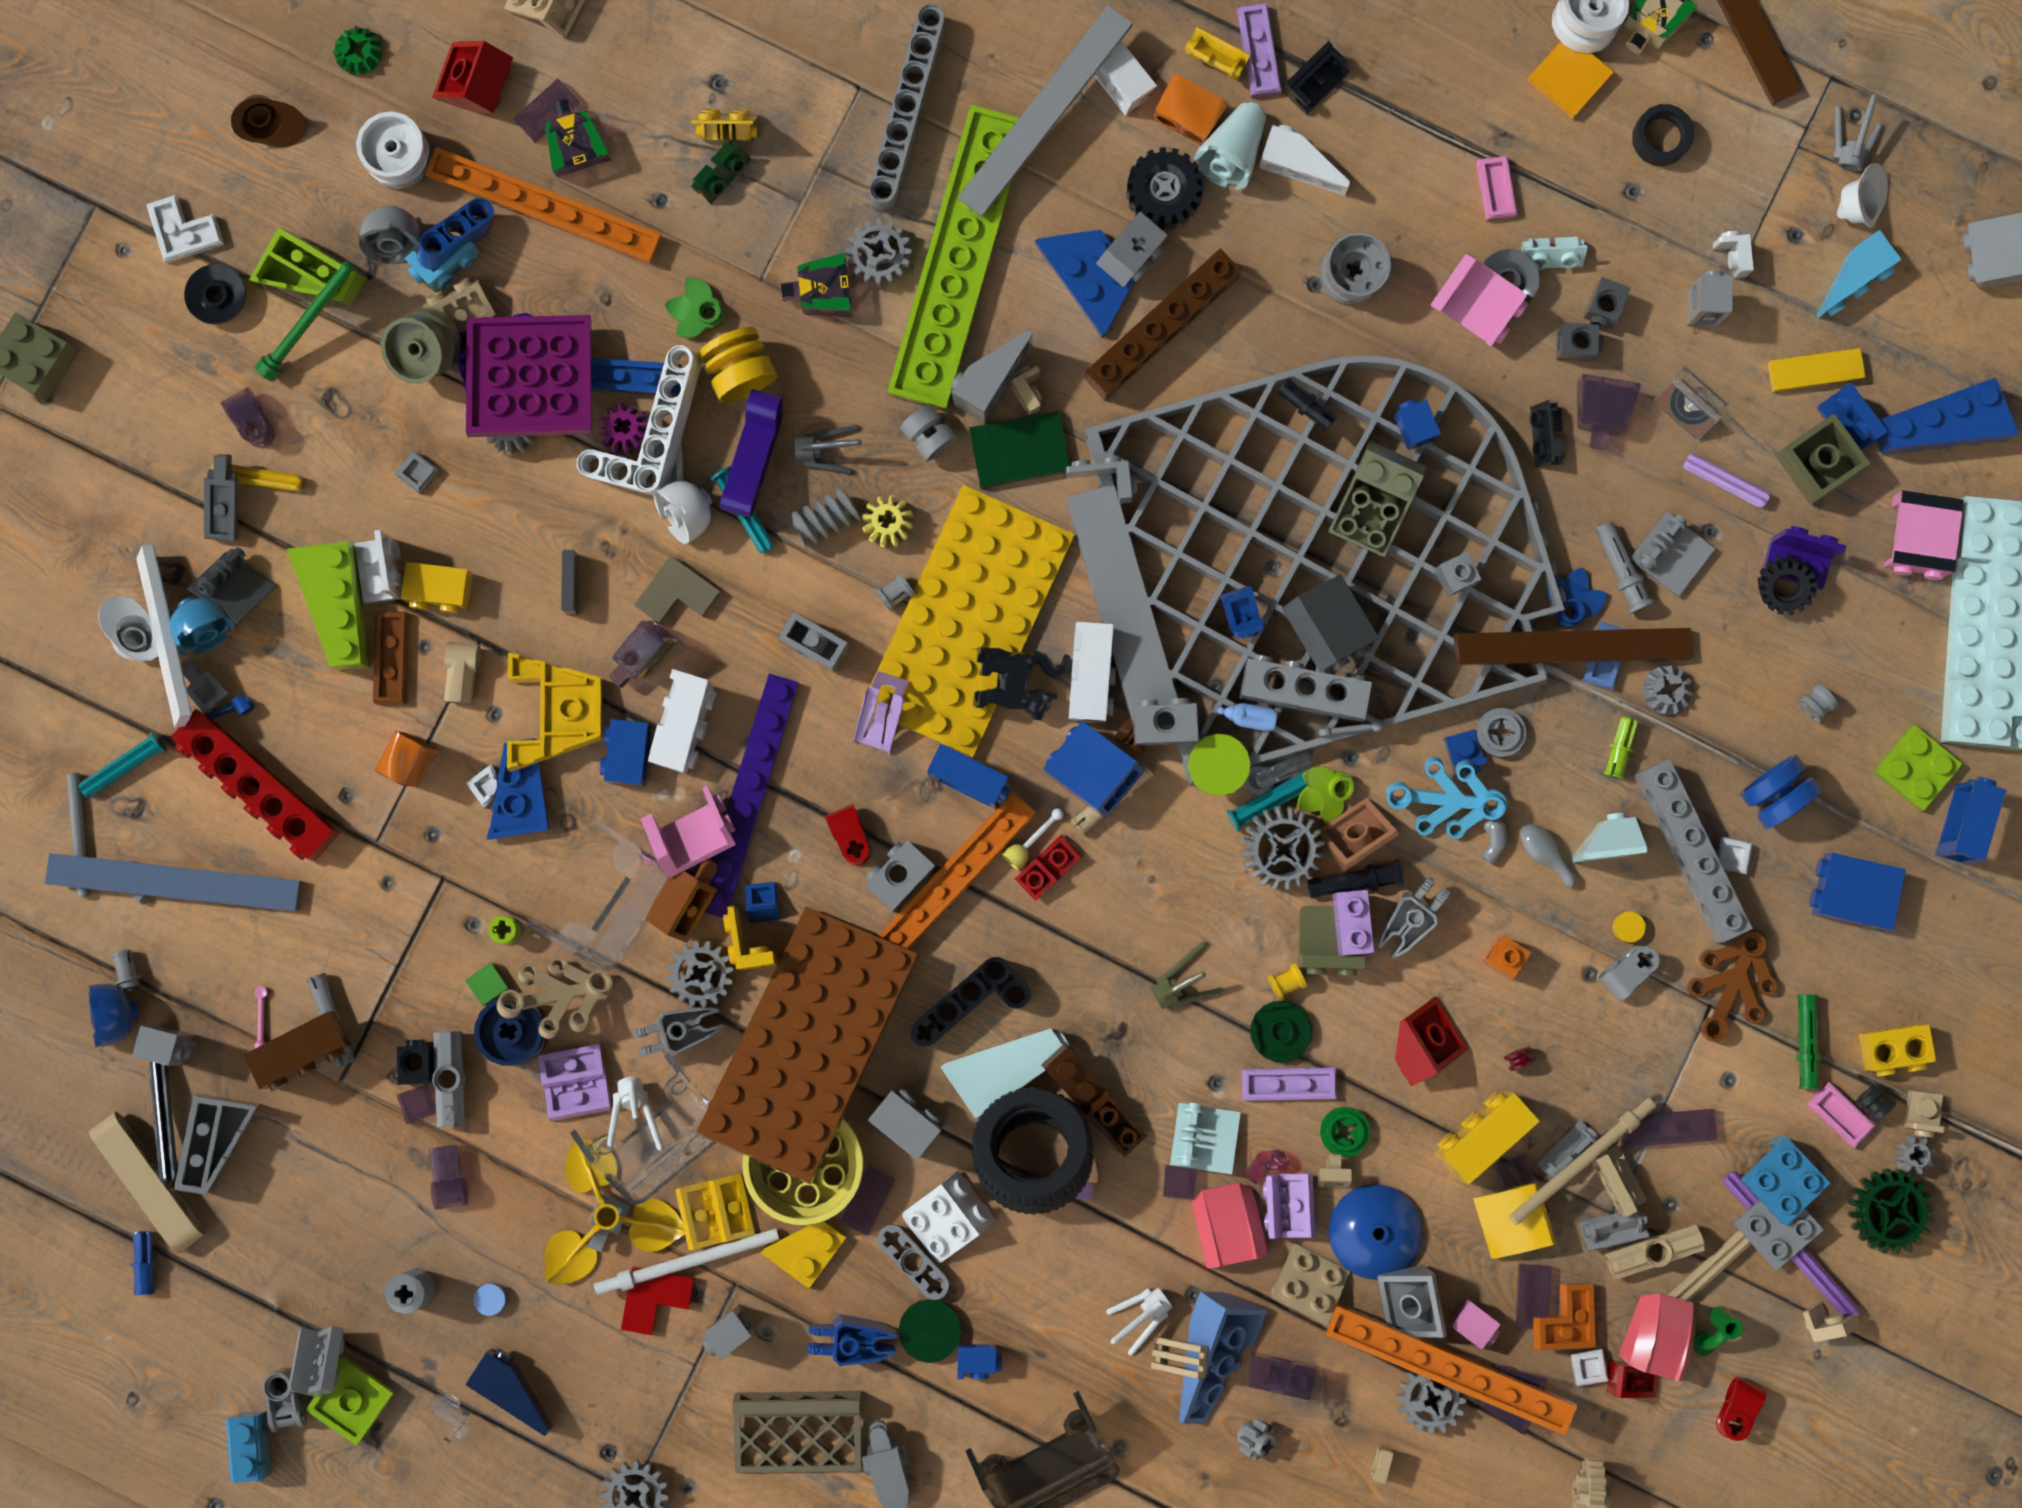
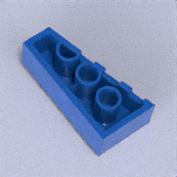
M1995 377L1881 419V423L1888 432L1878 438L1876 442L1881 455L1933 448H1950L1951 446L2007 442L2019 435Z

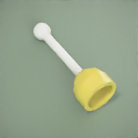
M1055 808L1051 813V817L1024 845L1014 844L1009 846L1001 854L1003 858L1014 869L1020 871L1028 861L1027 849L1056 820L1058 821L1063 818V811Z

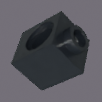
M425 1039L406 1040V1046L397 1047V1085L433 1083L432 1078L435 1072L434 1045L425 1046ZM414 1053H418L423 1060L421 1068L417 1071L412 1069L409 1064V1059Z

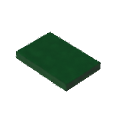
M1059 411L969 427L980 489L1066 473V467L1070 466Z

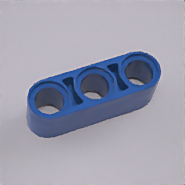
M475 198L426 231L421 236L417 258L420 265L429 270H436L468 241L471 240L473 243H476L490 232L494 215L492 204L485 199ZM473 216H480L484 219L479 220L474 218ZM450 232H457L461 236L452 235ZM433 248L436 249L438 252H430L427 249Z

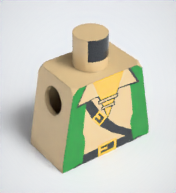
M1635 0L1623 25L1625 29L1632 33L1626 42L1627 48L1637 54L1643 51L1647 43L1655 49H1659L1689 19L1697 4L1690 0Z

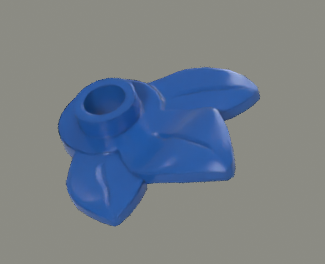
M1584 568L1570 572L1564 580L1554 576L1557 587H1562L1565 593L1564 609L1566 606L1572 609L1570 617L1565 615L1564 610L1554 614L1559 624L1565 627L1576 626L1584 617L1594 616L1601 610L1607 593L1601 590H1589L1588 577ZM1547 587V595L1549 600L1552 602L1550 592Z

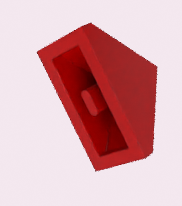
M1609 1360V1381H1607L1606 1389L1608 1393L1617 1398H1656L1658 1375L1642 1372L1628 1365L1625 1361Z

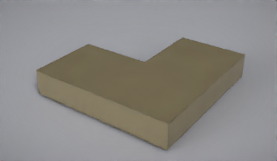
M670 556L634 606L661 624L678 600L704 617L721 592Z

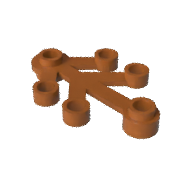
M1751 929L1738 935L1736 944L1716 951L1706 950L1699 957L1702 967L1713 969L1720 964V961L1739 956L1734 968L1704 979H1691L1687 984V992L1693 997H1702L1707 991L1726 984L1712 1017L1705 1019L1701 1025V1033L1708 1041L1719 1042L1727 1037L1729 1027L1725 1020L1738 990L1745 1006L1743 1013L1745 1020L1749 1023L1757 1024L1763 1021L1765 1017V1012L1758 1005L1746 974L1752 963L1758 976L1756 983L1757 991L1762 995H1772L1776 992L1777 982L1771 977L1763 957L1767 951L1768 942L1765 935L1759 930ZM1748 939L1755 941L1756 946L1753 950H1749L1746 947ZM1709 953L1715 958L1712 965H1708L1705 962V957ZM1765 980L1771 983V989L1768 992L1762 988V983ZM1695 982H1699L1702 985V990L1698 994L1692 989ZM1753 1008L1759 1012V1017L1756 1020H1752L1749 1015L1750 1010ZM1712 1023L1718 1027V1032L1715 1035H1711L1708 1031V1027Z

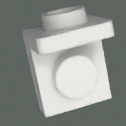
M1728 231L1722 233L1713 243V250L1731 249L1728 253V266L1730 270L1733 269L1734 279L1746 278L1754 270L1750 234L1740 235V231Z

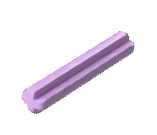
M1694 453L1688 455L1684 462L1683 468L1759 508H1763L1770 498L1768 491Z

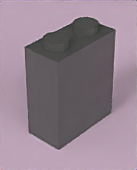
M1341 574L1299 595L1281 608L1319 672L1330 667L1334 671L1350 663L1348 657L1352 655L1355 660L1371 651L1369 645L1379 639Z

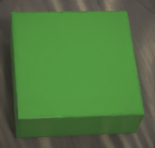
M493 963L488 964L465 980L482 1006H485L500 996L501 993L510 989Z

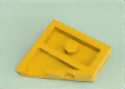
M823 1221L808 1225L767 1246L761 1251V1254L809 1289L847 1237L828 1222Z

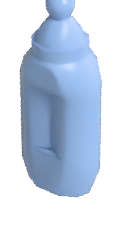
M1240 703L1225 709L1219 707L1217 710L1218 714H1224L1229 720L1240 727L1261 731H1273L1275 728L1277 711L1269 707Z

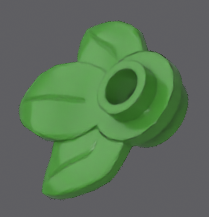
M686 278V295L675 297L665 303V307L671 317L680 321L676 334L684 338L697 337L706 328L719 326L725 317L724 307L720 301L713 298L710 286L696 278ZM708 309L715 311V315L712 318H706L704 314Z

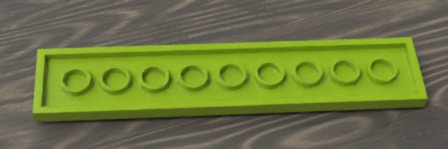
M970 105L888 387V395L923 405L930 403L934 408L947 410L953 390L951 384L959 369L1013 179L983 218L959 201L958 196L1015 125L1019 117Z

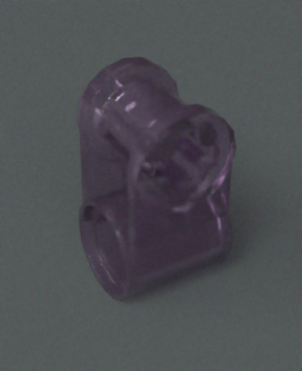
M245 387L221 402L225 413L244 440L257 448L268 447L275 438L274 428L263 412L259 400L249 387ZM257 427H259V428L257 429V431H258L259 434H258L257 436H255V435H256L255 429H256Z

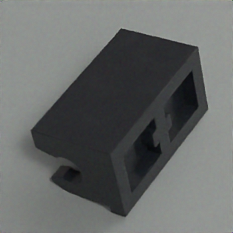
M1328 41L1285 83L1283 93L1307 115L1349 74L1350 71L1347 68L1349 63Z

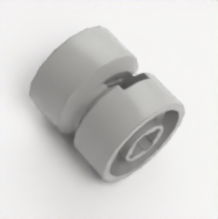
M930 403L915 411L900 426V429L910 442H917L916 449L926 462L941 455L957 440V436L947 424L940 423L941 416ZM932 431L935 432L931 437H926Z

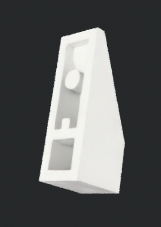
M1272 125L1260 161V169L1336 194L1346 195L1350 181L1303 135L1296 133V130L1290 126L1279 125L1277 127Z

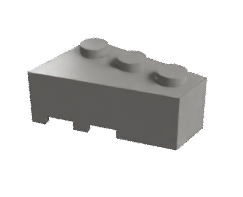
M199 1093L193 1095L174 1190L207 1195L213 1188L260 1104Z

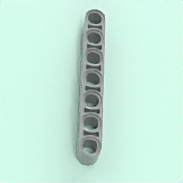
M929 3L923 5L917 13L869 185L872 205L880 211L890 210L897 203L944 35V13L936 4ZM929 17H934L939 21L935 26H927L923 23ZM920 46H928L931 51L926 55H920L916 52V49ZM913 74H919L923 77L922 81L917 84L910 83L907 79ZM906 102L915 105L911 112H903L899 108ZM897 131H903L907 134V137L902 141L892 139V135ZM890 159L900 163L893 170H888L883 165ZM881 188H887L892 192L885 199H880L875 194Z

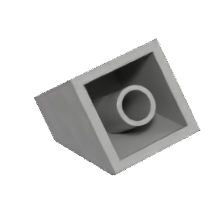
M2022 212L1967 223L1968 233L1963 234L1966 252L1971 251L1973 262L1967 263L1970 281H1976L1979 289L2022 284Z

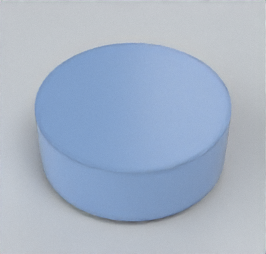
M495 1283L481 1286L474 1295L475 1308L486 1316H492L501 1312L507 1303L505 1290Z

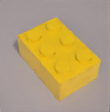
M1495 1091L1483 1102L1486 1107L1477 1114L1474 1111L1461 1121L1460 1124L1463 1127L1457 1133L1452 1134L1450 1132L1437 1143L1439 1149L1434 1153L1460 1182L1468 1185L1472 1183L1540 1122L1514 1092L1502 1091L1499 1093Z

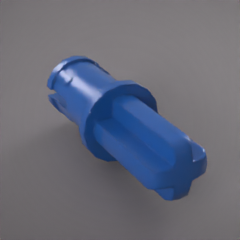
M138 1231L133 1235L134 1262L130 1263L131 1267H134V1295H148L155 1293L154 1265H157V1261H153V1234L150 1231Z

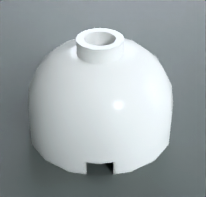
M676 481L664 485L657 490L658 493H654V503L662 519L667 516L673 525L667 528L677 540L687 544L697 539L706 531L711 521L709 505L712 504V500L705 489L701 488L699 490L697 486L687 481Z

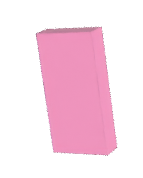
M1508 155L1477 160L1476 167L1486 221L1516 217L1518 213Z
M1826 1082L1806 1103L1851 1148H1855L1876 1126L1830 1082Z

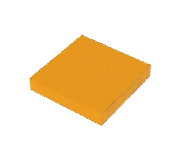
M1560 41L1532 72L1527 81L1573 119L1614 72L1592 53L1576 52L1563 45Z

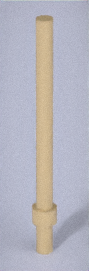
M1647 1098L1632 1112H1625L1618 1118V1123L1513 1211L1509 1215L1510 1220L1515 1225L1520 1224L1624 1134H1631L1638 1128L1640 1121L1656 1108L1655 1103Z

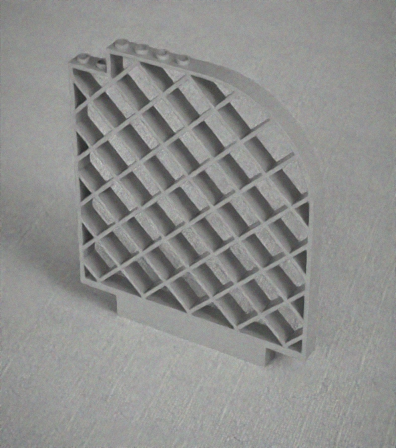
M1358 355L1319 361L1086 428L1084 436L1093 464L1103 463L1102 459L1118 457L1115 455L1128 430L1146 424L1175 440L1156 476L1129 463L1130 475H1136V480L1149 486L1129 524L1125 522L1111 474L1096 475L1100 488L1073 495L1066 499L1101 623L1113 624L1111 650L1113 655L1111 657L1114 667H1116V674L1129 716L1131 715L1132 721L1133 707L1139 706V701L1158 700V705H1168L1171 699H1178L1173 681L1215 703L1213 710L1198 735V742L1206 736L1218 714L1217 710L1219 707L1225 709L1229 706L1237 705L1226 699L1248 658L1254 659V656L1258 655L1252 650L1263 630L1258 631L1259 633L1251 638L1248 646L1245 648L1205 626V623L1224 588L1235 591L1246 587L1230 577L1250 541L1292 564L1272 601L1253 591L1256 604L1267 610L1262 618L1265 626L1272 614L1289 622L1281 609L1282 606L1278 602L1297 567L1325 582L1338 576L1303 556L1321 523L1325 521L1330 525L1332 524L1336 513L1329 509L1348 474L1354 476L1358 467L1355 461L1373 428L1405 445L1398 426L1380 417L1402 375L1418 379L1446 394L1434 415L1437 424L1451 398H1453L1469 411L1483 426L1486 433L1469 464L1430 443L1414 448L1415 452L1411 457L1412 460L1417 462L1420 455L1423 454L1462 475L1444 511L1414 496L1409 507L1437 523L1418 558L1393 544L1390 545L1386 555L1412 568L1392 605L1351 583L1369 550L1362 547L1347 577L1344 579L1356 599L1387 615L1377 632L1379 639L1370 645L1371 651L1357 659L1361 663L1355 674L1363 675L1367 666H1370L1409 687L1394 716L1381 720L1383 728L1539 684L1547 680L1546 674L1549 673L1548 663L1530 664L1533 676L1528 678L1504 665H1480L1481 668L1466 696L1455 699L1421 682L1441 645L1455 652L1454 638L1447 635L1466 598L1506 619L1500 632H1510L1514 624L1518 626L1520 632L1537 631L1535 626L1531 627L1530 622L1553 616L1565 610L1563 603L1566 601L1565 593L1562 587H1557L1554 577L1557 575L1556 564L1552 557L1548 558L1545 546H1548L1547 535L1543 528L1539 529L1536 519L1539 516L1535 499L1530 500L1515 452L1492 415L1461 386L1424 366L1384 356ZM1372 369L1396 373L1375 413L1333 391L1344 370ZM1336 371L1328 388L1309 379L1312 376ZM1291 378L1303 390L1310 394L1314 393L1317 398L1321 399L1320 403L1325 406L1328 403L1367 424L1368 426L1350 459L1348 460L1307 438L1315 424L1313 420H1309L1301 435L1262 414L1261 410L1273 388L1285 384L1286 380ZM1264 390L1254 409L1235 399ZM1219 404L1248 420L1229 456L1188 434L1201 408ZM1191 411L1181 430L1162 420ZM1253 424L1295 445L1276 481L1235 459ZM1118 432L1109 450L1104 452L1100 437ZM1491 439L1504 460L1513 488L1475 468ZM1182 444L1223 466L1203 502L1162 481ZM1301 449L1343 471L1324 507L1282 485ZM1228 470L1270 492L1251 528L1209 506ZM1468 480L1510 501L1491 536L1450 515ZM1156 490L1197 512L1177 549L1136 527ZM1275 495L1318 517L1298 554L1256 531ZM1517 504H1519L1536 561L1498 541ZM1203 516L1245 538L1225 575L1183 553ZM1443 526L1484 547L1475 564L1479 574L1491 552L1532 573L1513 609L1472 587L1458 593L1459 596L1440 631L1402 611L1399 607L1418 572L1440 583L1434 571L1436 568L1424 561ZM1130 537L1171 558L1169 565L1150 597H1147ZM1177 562L1219 584L1199 622L1157 600ZM1541 575L1546 595L1548 587L1552 599L1551 602L1548 598L1550 608L1522 615L1521 611ZM1151 609L1194 631L1172 670H1169ZM1393 619L1434 641L1414 678L1373 656ZM1199 635L1241 657L1221 695L1178 673ZM1307 650L1300 663L1304 664L1303 669L1310 659ZM1489 671L1510 682L1478 692ZM1273 673V675L1282 679L1280 675ZM1304 679L1298 682L1299 689L1310 695L1313 694V684ZM1415 692L1438 703L1404 713ZM1330 693L1329 696L1331 697V699L1335 701H1342L1344 699L1345 693L1341 699L1335 697ZM1276 706L1274 709L1277 711V717L1283 708L1281 706ZM1366 713V718L1361 723L1370 724L1376 718ZM1161 714L1156 719L1157 725L1161 729L1174 726L1173 718L1168 714ZM1331 717L1325 729L1334 728L1339 718ZM1275 725L1273 731L1261 732L1249 754L1250 767L1373 732V729L1321 736L1320 738L1305 742ZM1269 733L1292 745L1257 756ZM1177 744L1187 784H1194L1189 775L1188 760L1196 744Z

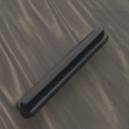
M151 1061L149 1063L159 1180L162 1183H170L176 1181L178 1170L168 1066Z

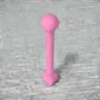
M262 986L255 990V996L258 998V1039L255 1042V1048L266 1043L264 1041L265 998L269 992L266 987Z

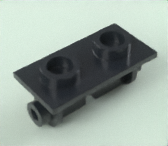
M1550 400L1531 406L1530 424L1532 426V452L1535 458V467L1548 463L1551 465L1563 464V458H1565L1563 437L1553 436V432L1563 431L1561 408H1558V403H1550Z

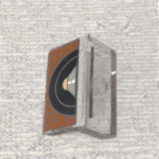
M1686 366L1676 374L1654 399L1656 405L1696 440H1700L1731 407Z

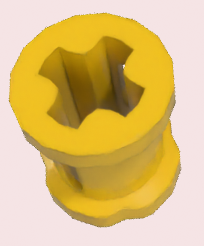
M1295 962L1290 964L1289 969L1275 976L1271 974L1267 976L1268 982L1279 1001L1284 999V995L1300 987L1302 989L1307 988L1306 981Z

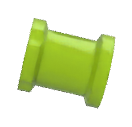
M498 916L490 922L488 933L490 938L496 943L512 944L520 937L521 926L512 917ZM504 922L506 926L511 927V933H506L505 939L504 934L498 932L499 928L504 927Z

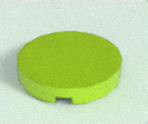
M1214 734L1204 737L1194 746L1189 755L1188 771L1193 783L1199 790L1208 795L1221 797L1232 794L1243 786L1249 776L1251 762L1248 751L1239 740L1230 735Z

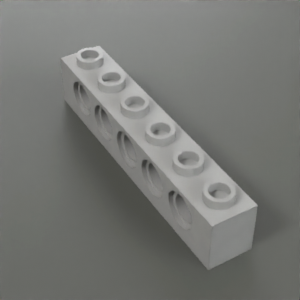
M1671 759L1635 774L1634 776L1715 943L1726 942L1751 930L1752 926Z

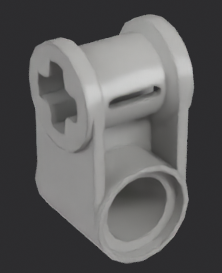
M1634 946L1617 961L1608 966L1599 975L1598 979L1619 1002L1623 1001L1658 968L1660 962L1659 955L1651 947ZM1638 954L1648 955L1645 958L1646 966L1637 965L1640 961Z
M290 1368L276 1370L265 1379L263 1384L267 1406V1420L272 1433L279 1432L280 1428L297 1425L300 1428L306 1425V1410L301 1394L288 1390L291 1375ZM276 1377H281L286 1381V1391H280L276 1388Z

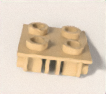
M1293 1243L1278 1281L1272 1286L1270 1291L1272 1294L1271 1298L1328 1326L1350 1271Z

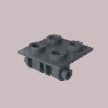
M239 547L226 551L187 589L199 598H207L216 602L223 612L237 624L277 587L276 584L244 563L246 554Z

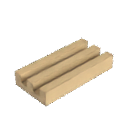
M1154 1337L1153 1343L1157 1344V1349L1152 1350V1356H1156V1362H1151V1369L1205 1379L1208 1346L1165 1337ZM1166 1346L1200 1353L1199 1358L1167 1352ZM1165 1359L1198 1365V1370L1164 1362Z

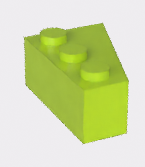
M278 227L249 281L317 296L342 265V262L293 232ZM353 269L331 300L353 304L367 277Z

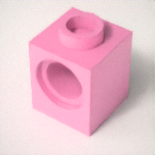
M1466 1298L1447 1322L1448 1325L1481 1350L1485 1345L1490 1347L1500 1334L1497 1329L1501 1324Z

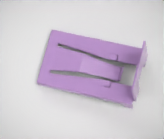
M878 671L871 688L868 687L864 694V701L852 743L857 741L888 751L889 755L905 700L902 696L909 681ZM882 685H887L895 688V692L887 716L884 743H882L887 703L878 702L876 713L866 737L863 736L874 712L879 690Z

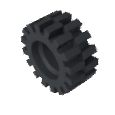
M1786 554V559H1781L1780 555L1776 556L1774 563L1769 560L1766 562L1767 568L1760 570L1761 577H1758V588L1762 601L1768 605L1771 611L1777 609L1778 614L1783 615L1784 611H1788L1789 615H1793L1795 609L1802 612L1805 610L1803 605L1807 604L1810 606L1812 604L1811 597H1816L1817 581L1813 569H1811L1807 561L1803 562L1799 556H1796V559H1793L1791 554ZM1793 575L1797 577L1800 581L1798 589L1789 595L1779 593L1775 589V584L1781 576Z

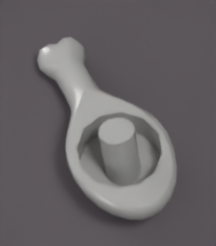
M1535 824L1524 825L1521 828L1520 835L1528 856L1532 857L1539 864L1552 868L1562 878L1566 887H1573L1578 877L1562 860L1551 834L1541 826Z

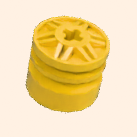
M744 327L727 332L708 342L698 352L701 362L706 363L704 366L706 373L718 374L713 378L711 384L720 403H729L749 396L751 389L761 391L772 384L778 377L769 356H758L765 347L762 341H758L759 334L756 327Z

